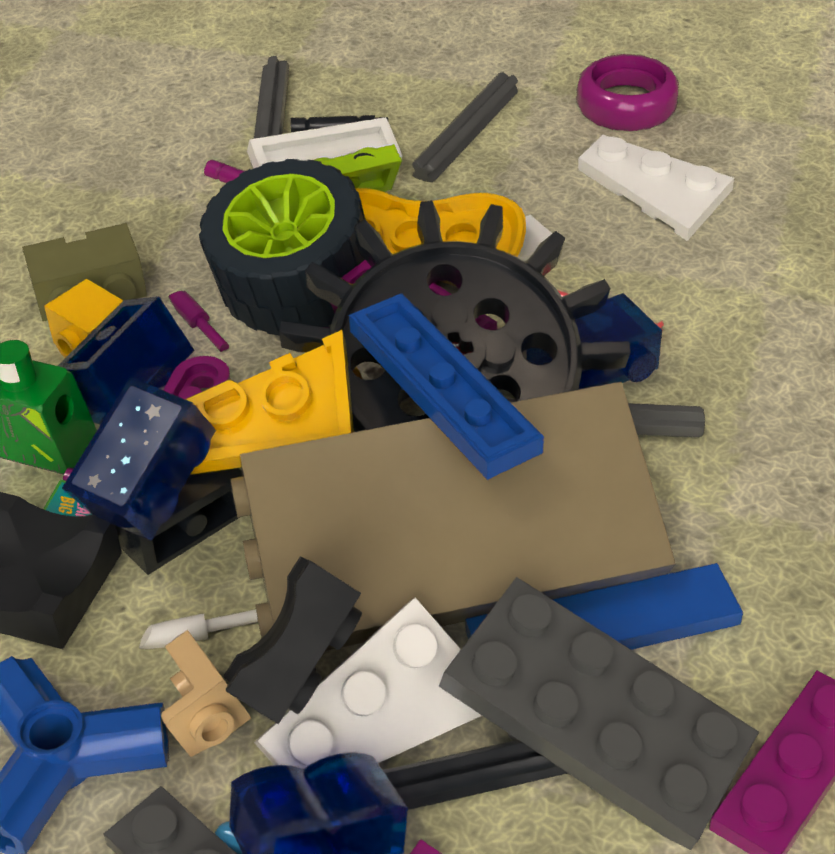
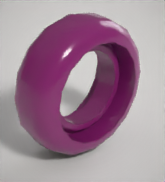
M635 54L606 56L592 62L582 71L577 85L576 100L582 114L596 125L621 131L650 129L664 123L676 111L679 81L671 68L659 60ZM622 85L637 86L648 90L649 93L623 95L606 91V89Z

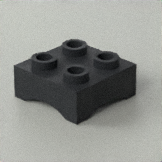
M0 492V633L60 649L65 647L122 554L114 518L97 514L77 517L56 514L41 509L19 496Z
M300 556L287 576V593L276 622L259 642L250 649L236 655L224 674V678L230 682L226 692L277 724L280 723L288 709L299 714L307 705L321 681L322 676L315 672V666L328 645H331L337 650L341 649L357 626L362 612L353 606L361 593L312 561Z

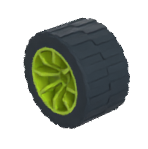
M285 159V161L279 162L272 161L264 163L257 168L244 171L234 180L227 182L220 188V192L211 198L199 224L201 228L199 233L200 244L225 306L229 308L231 315L235 319L241 320L247 327L254 330H262L272 335L280 336L279 331L282 321L329 327L335 315L331 303L318 297L307 288L305 270L313 262L332 271L341 278L365 260L360 255L355 241V225L366 219L360 196L355 189L354 183L348 176L341 174L339 169L331 165H324L315 160Z

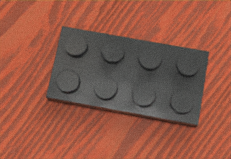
M518 577L514 579L444 671L438 686L663 837L689 850H692L698 842L759 734V731Z

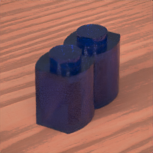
M356 752L335 754L322 758L304 769L291 765L267 766L247 772L231 782L229 827L243 854L404 853L408 807L375 758L371 755Z

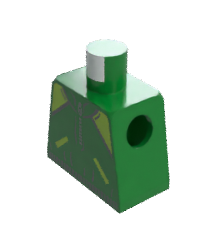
M8 340L0 343V458L63 475L67 468H77L96 443L99 434L73 374L64 367L32 360L29 347L23 341Z

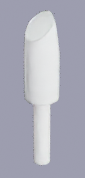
M256 609L205 620L203 613L153 624L147 628L142 636L139 648H165L167 644L187 630L195 641L208 639L209 632L257 623Z

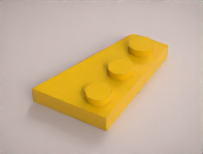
M340 330L322 338L324 345L293 358L291 353H288L270 361L271 369L239 383L227 380L176 403L182 409L161 442V467L167 477L241 468L240 454L353 433L347 349L343 331Z

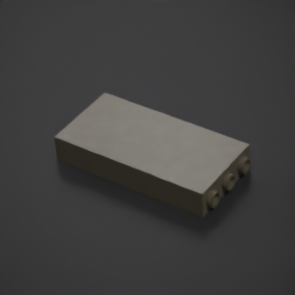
M622 382L512 402L511 404L544 436L543 453L488 480L430 418L240 454L242 477L232 478L230 481L237 517L250 515L254 539L243 541L250 580L263 578L267 598L266 603L255 605L261 639L269 632L282 610L287 593V576L300 556L312 561L361 593L353 606L362 612L361 618L342 647L364 643L414 598L422 604L442 627L465 622L467 618L489 614L516 577L553 600L668 574L676 565ZM328 645L325 651L332 650L335 648L331 645Z

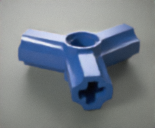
M11 656L0 662V727L16 748L0 771V852L4 854H27L68 790L81 784L87 777L167 767L169 762V737L167 727L161 719V714L165 710L163 702L80 713L74 705L63 701L32 658L22 660Z

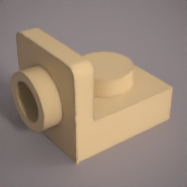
M187 630L165 646L181 669L170 679L182 695V698L164 710L161 714V719L189 756L193 757L210 747L222 743L231 733L249 721L251 716L236 697L226 692L228 684Z

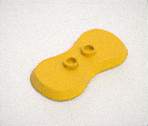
M355 188L359 193L366 221L380 234L383 242L392 254L421 244L417 233V221L422 201L403 199L375 189ZM470 193L433 201L440 217V232L443 241L477 243L480 222L490 205L502 206L503 232L496 248L518 257L525 239L526 219L522 208L516 202L492 193ZM441 281V282H444V283H446V284H449V285H452V286H456V285H454L453 283H451V282H449V281Z

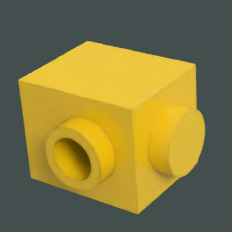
M85 279L44 305L53 343L68 361L121 310L125 312L135 327L131 305L88 279Z

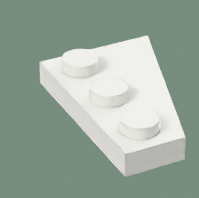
M386 117L250 139L247 149L253 169L272 161L279 162L285 161V159L308 161L321 157L331 159L353 154L365 147L379 148L393 144L402 159V153Z
M600 136L579 157L578 161L579 171L614 194L627 197L642 207L643 213L654 220L659 218L674 228V233L686 241L691 238L733 190V177L715 172L707 166H697L672 158L664 152L651 151L627 143L618 137Z
M414 598L319 683L311 699L299 714L289 710L279 724L275 723L254 743L288 783L302 797H306L482 715L438 687L444 671L461 649L422 604Z

